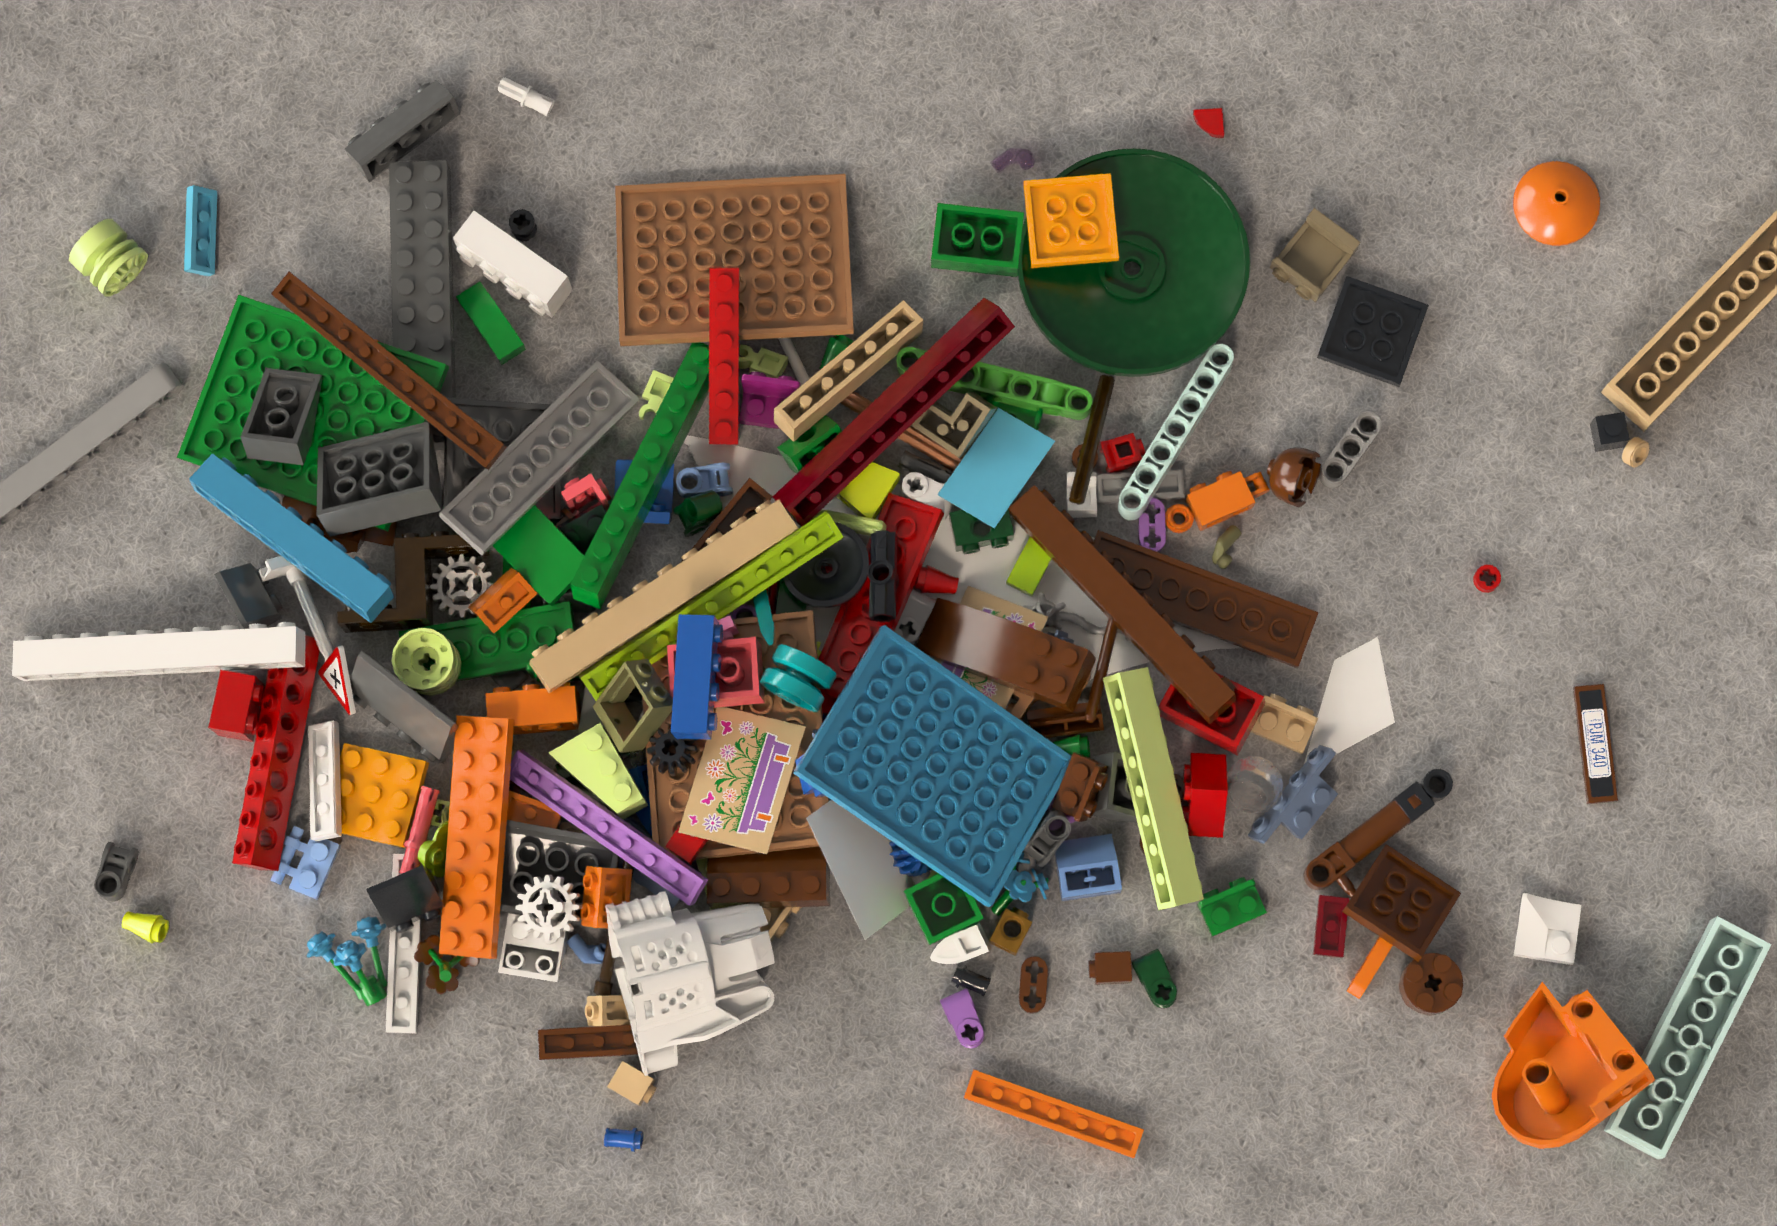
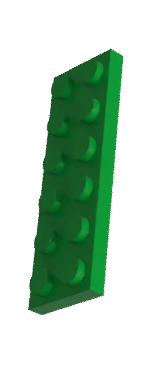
M570 601L556 603L553 606L544 605L519 610L495 633L491 632L479 617L419 627L434 629L449 639L457 648L462 665L460 676L456 682L527 670L526 664H529L530 660L534 658L532 653L545 644L548 647L559 642L557 636L569 628L576 631L573 608ZM414 629L398 631L399 638ZM429 657L428 662L423 663V666L430 670V666L435 664V661Z

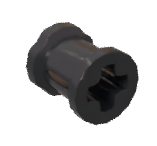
M519 209L510 215L509 226L517 240L526 242L535 237L537 225L529 211ZM523 221H527L528 226L526 225L523 227V230H519L518 225L520 226Z

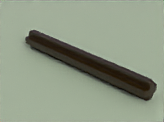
M1105 374L1101 375L1098 381L1069 497L1070 502L1079 505L1085 502L1115 382L1114 377Z

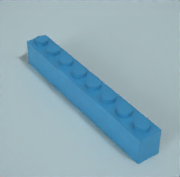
M211 454L189 478L195 492L368 622L372 623L394 598L390 588L391 582L380 573L374 575L368 570L369 566L359 557L351 558L346 554L347 550L343 545L334 539L332 542L323 537L325 535L318 526L313 523L307 525L301 520L302 516L294 508L289 506L286 509L279 504L280 500L275 494L269 490L263 492L258 488V483L248 474L240 475L235 471L237 469L235 465L225 457L220 460L214 454Z

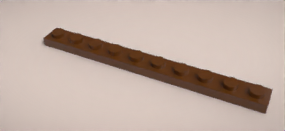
M290 271L271 293V295L486 469L489 470L507 448L506 445Z

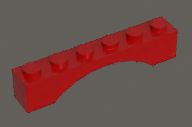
M710 266L709 444L738 445L740 267Z

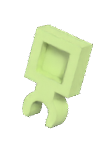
M740 345L739 355L745 356L739 357V369L750 368V372H761L766 374L767 377L778 378L788 365V356L762 347L758 353L753 352V349L747 345Z
M655 370L652 371L642 398L649 402L643 405L639 411V418L641 420L645 418L647 412L657 413L674 379L673 377Z

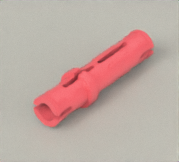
M421 786V793L409 839L404 842L406 850L401 870H399L400 874L420 866L421 862L418 860V851L420 846L427 840L438 794L440 793L437 789L432 790V788Z

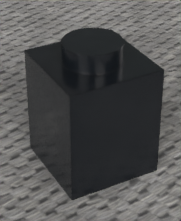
M1624 412L1595 416L1590 423L1595 452L1624 448L1630 441Z

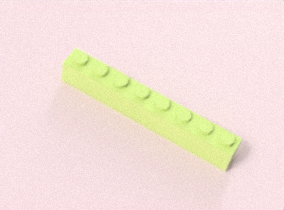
M1148 667L1104 677L1105 690L1158 910L1204 900L1202 884L1198 877L1195 855L1191 848L1188 826L1184 819L1181 797L1177 790L1174 768L1170 761L1167 739L1163 732L1160 710L1156 703L1153 681Z

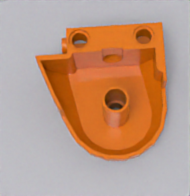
M1541 982L1504 1035L1511 1050L1495 1077L1492 1100L1495 1114L1509 1135L1523 1144L1539 1149L1554 1148L1579 1139L1656 1079L1646 1063L1588 990L1573 996L1562 1007L1546 985Z

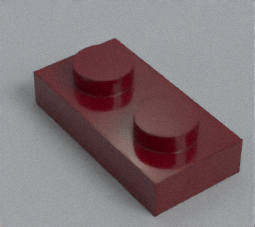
M1326 895L1318 896L1313 955L1334 958L1344 957L1348 915L1342 911L1348 904L1349 898Z

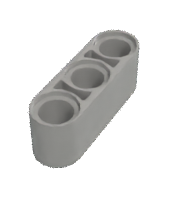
M1365 411L1359 414L1326 459L1319 473L1320 481L1325 487H1340L1373 443L1382 427V421L1377 413ZM1363 421L1371 422L1374 426V431L1370 433L1364 432L1360 427V423ZM1346 444L1354 445L1357 448L1358 454L1354 456L1347 455L1343 450V446ZM1329 467L1337 468L1341 473V477L1338 479L1330 478L1326 473V469Z

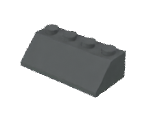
M437 80L431 84L426 83L421 86L416 92L417 95L409 101H401L395 106L393 113L386 118L381 117L371 125L369 131L363 135H356L348 142L345 151L368 182H371L387 170L389 162L399 161L460 115L453 95Z

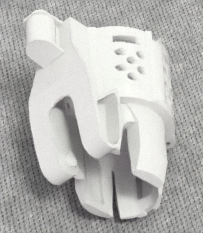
M663 891L657 895H648L641 899L636 898L630 902L624 901L618 905L613 903L605 905L612 958L622 957L624 966L614 969L630 1020L640 1065L645 1076H648L649 1073L677 1066V1045L708 1040L769 1010L773 1005L774 994L756 971L775 963L769 931H760V927L768 925V922L759 903L742 904L690 913L687 908L671 912L667 894ZM638 984L640 992L633 995L631 985Z

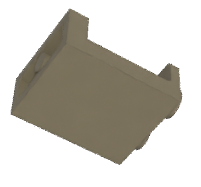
M1314 208L1307 216L1305 223L1281 253L1273 259L1270 268L1273 270L1272 274L1279 281L1283 283L1288 281L1295 286V291L1300 297L1305 300L1312 299L1316 302L1355 254L1361 242Z

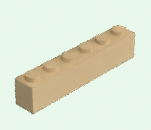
M903 300L775 407L774 423L793 442L893 359L900 350L922 334L923 319Z

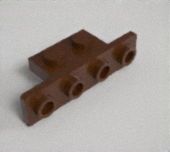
M284 496L282 499L283 507L286 509L289 506L294 508L302 516L301 520L307 525L313 523L318 526L325 534L323 537L330 542L333 539L338 541L347 550L346 553H357L364 541L386 546H393L397 521L391 523L389 531L369 527L329 537L317 517L316 506Z

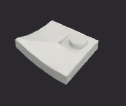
M1523 893L1513 956L1573 965L1581 905Z

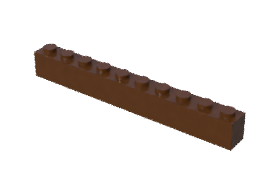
M1035 485L1008 508L1010 516L1199 714L1211 724L1236 701L1234 693L1236 688L1232 682L1225 676L1220 678L1213 671L1216 668L1215 665L1205 655L1200 657L1193 650L1195 645L1185 634L1179 636L1175 632L1173 621L1165 613L1159 615L1152 608L1155 606L1152 599L1146 593L1139 594L1133 588L1135 585L1134 581L1127 573L1123 571L1120 574L1113 567L1115 562L1104 550L1101 553L1098 552L1093 546L1095 544L1093 538L1085 530L1079 532L1073 526L1075 520L1066 510L1063 509L1060 512L1053 505L1056 501L1047 490L1043 489L1040 491Z

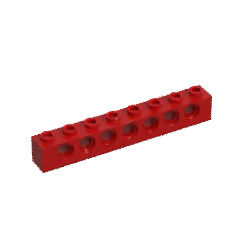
M305 635V667L274 668L267 671L265 692L261 702V713L256 729L253 755L250 760L251 766L245 788L242 813L239 819L237 840L234 846L233 864L257 870H279L320 651L314 637Z

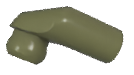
M1234 525L1229 526L1216 541L1212 561L1214 565L1217 564L1221 569H1226L1233 561V558L1226 552L1242 534L1238 527Z

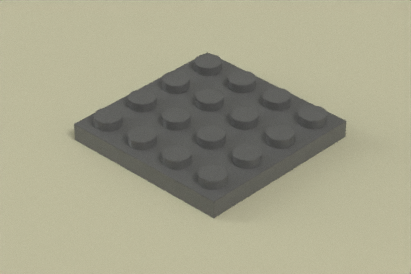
M447 398L507 447L551 405ZM445 435L444 508L485 469L484 466ZM561 479L535 504L551 521H559L561 519Z

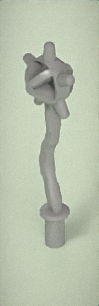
M1043 592L1039 593V602L1033 607L1023 606L1048 616L1044 628L1054 626L1056 629L1061 630L1062 625L1057 620H1068L1081 625L1084 630L1094 635H1104L1106 626L1097 627L1077 614L1059 612L1066 607V604L1062 602L1055 605L1053 602L1046 600Z

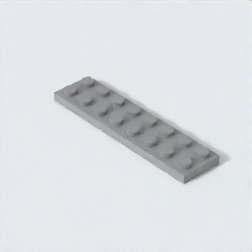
M597 360L504 450L489 470L485 468L440 512L439 517L483 556L639 403L640 398Z

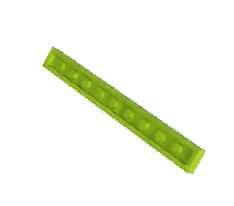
M827 511L823 512L580 673L579 677L595 701H597L625 661L648 659L652 665L668 654L667 645L677 644L679 614L714 615L717 620H720L842 539L843 535Z

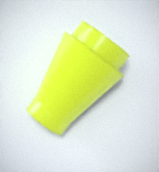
M128 911L123 917L122 928L133 932L152 944L155 942L161 943L168 933L169 921L165 920L162 915Z

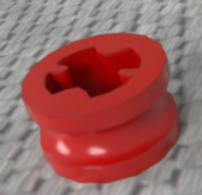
M1486 564L1481 566L1473 576L1475 587L1485 593L1494 591L1501 582L1500 571L1493 565ZM1484 571H1487L1489 576H1494L1495 581L1492 580L1490 583L1491 586H1486V582L1479 579V576L1482 577L1484 575Z

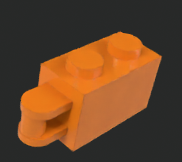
M1227 471L1216 477L1217 482L1208 486L1204 482L1189 489L1190 494H1187L1186 503L1193 512L1199 530L1203 531L1252 509L1255 505L1254 499L1269 492L1270 489L1261 472L1244 478L1241 471L1235 474L1232 471ZM1253 482L1256 490L1250 492L1247 484Z

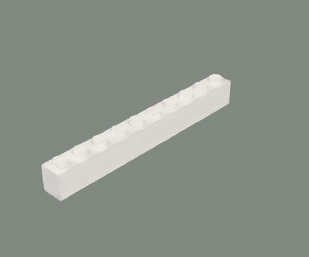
M291 622L278 623L277 627L267 628L265 624H250L249 629H239L238 626L224 625L221 626V630L210 631L208 627H194L192 632H182V629L168 628L164 629V633L154 634L152 630H137L136 635H126L125 632L111 631L108 632V636L98 637L96 633H81L80 638H70L69 635L55 634L52 635V639L42 640L40 636H25L24 641H13L12 676L22 681L305 667V631L296 627V624Z

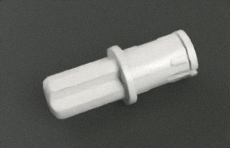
M506 77L502 78L498 85L500 93L521 102V107L527 106L544 116L549 115L555 103L554 99L533 90L532 86L526 88Z

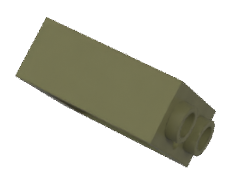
M641 659L625 661L593 705V709L619 752L624 753L645 748L650 737L654 736L672 711L673 699L649 660ZM635 686L649 706L638 723H636L624 703Z

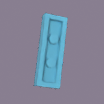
M195 185L187 187L185 272L203 276L215 274L216 190Z

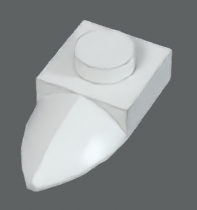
M978 921L943 939L932 952L930 959L931 961L943 964H956L989 952L992 947Z

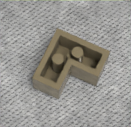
M975 392L966 393L954 413L936 401L911 426L958 458L966 455L997 407Z

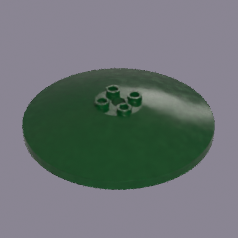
M1136 148L1111 150L1089 156L1063 170L1055 178L1111 173L1119 261L1031 268L1027 218H1025L1017 268L1018 282L1024 304L1032 320L1046 339L1067 357L1087 368L1106 374L1127 377L1151 376L1178 369L1196 360L1211 349L1227 332L1241 308L1250 272L1249 244L1243 222L1236 207L1223 189L1205 172L1181 158L1164 152ZM1131 261L1136 262L1140 266V272L1136 275H1129L1125 272L1124 265Z

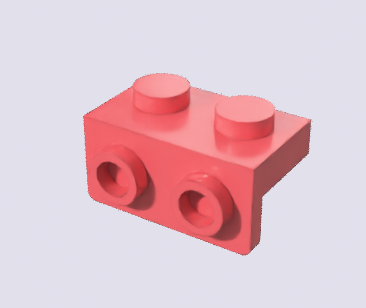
M591 473L581 480L579 477L572 479L565 484V490L561 491L571 513H574L575 510L582 508L596 498L607 512L609 508L608 501L612 499L601 478L595 481Z

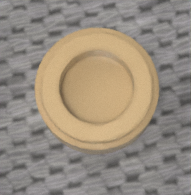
M1639 437L1632 438L1623 450V462L1634 468L1640 466L1648 456L1649 443Z

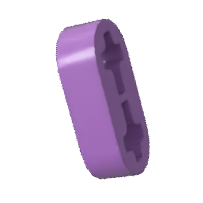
M1152 498L1148 505H1154V509L1159 510L1160 513L1155 514L1154 523H1149V515L1143 513L1138 518L1139 545L1160 552L1166 541L1165 508L1160 500ZM1149 529H1154L1155 538L1161 541L1157 542L1154 548H1151L1148 542H1144V539L1149 537Z

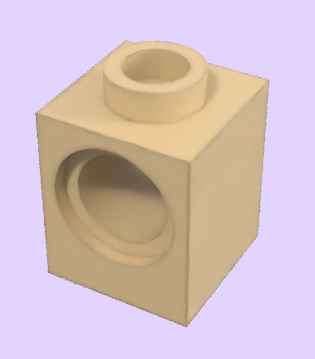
M624 1061L621 1062L607 1086L641 1106L643 1101L648 1103L657 1089L653 1086L655 1079L645 1076L643 1072Z

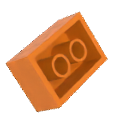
M566 682L551 693H548L546 688L540 689L538 684L524 685L522 690L511 691L510 687L493 688V693H485L487 717L514 719L513 735L578 730L581 716L580 694L575 686H570V682Z

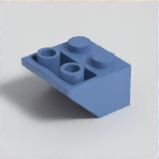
M1112 834L1065 840L1054 853L1061 901L1121 893L1122 885Z

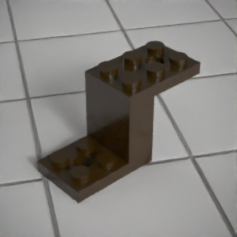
M435 531L431 533V536L419 537L418 533H404L402 538H394L396 608H392V605L388 604L374 621L370 623L347 606L345 611H337V623L345 633L408 630L433 625L432 590L430 589V585H432L431 559L459 558L460 554H463L464 557H478L482 555L460 535H449L447 531ZM489 550L483 556H489Z

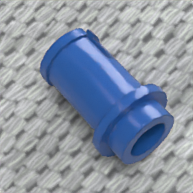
M606 1128L604 1137L605 1147L631 1148L632 1152L642 1148L643 1131H638L637 1128H633V1130Z

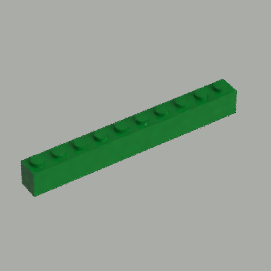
M701 342L691 343L570 584L573 599L601 609L709 393V345Z

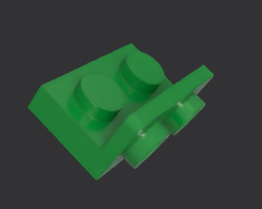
M1241 877L1229 883L1230 889L1219 893L1218 888L1203 894L1204 900L1200 901L1197 905L1211 937L1267 913L1255 887L1254 878L1246 881L1245 877Z

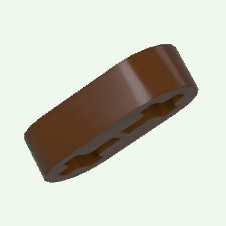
M1036 956L1029 957L1023 962L1020 973L1019 1005L1023 1011L1029 1014L1040 1012L1046 1002L1048 968L1046 962ZM1032 962H1037L1038 968H1043V973L1037 975L1036 983H1031V973L1026 972V967H1031ZM1030 987H1036V997L1041 998V1003H1036L1035 1008H1029V1003L1024 1002V997H1029Z

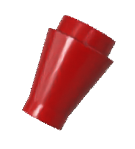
M926 565V567L922 566L914 589L920 590V593H949L955 595L959 578Z

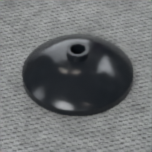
M835 522L843 535L842 539L783 577L792 595L807 605L818 608H830L844 604L859 593L867 580V570L869 567L867 548L854 530L841 523ZM826 566L832 567V571L829 574L822 573V569Z

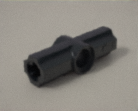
M887 530L876 531L871 534L870 565L867 570V575L870 579L869 619L880 623L891 622L896 619V589L899 586V576L897 574L898 536L895 532ZM882 573H889L886 579L878 580Z

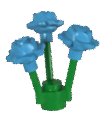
M377 917L362 918L361 921H357V930L351 932L352 936L366 939L367 948L370 947L377 979L374 975L366 977L362 970L363 965L360 958L367 951L365 943L357 944L355 941L347 940L337 947L335 954L331 949L333 946L332 941L336 936L334 933L327 936L321 931L320 934H315L307 942L309 949L307 957L322 956L327 963L330 961L355 991L358 999L364 1000L366 1006L375 1004L387 996L384 988L388 986V982L384 977L377 945H379L377 936L387 926L385 923L380 924ZM343 966H350L351 970L357 973L361 981L357 984Z

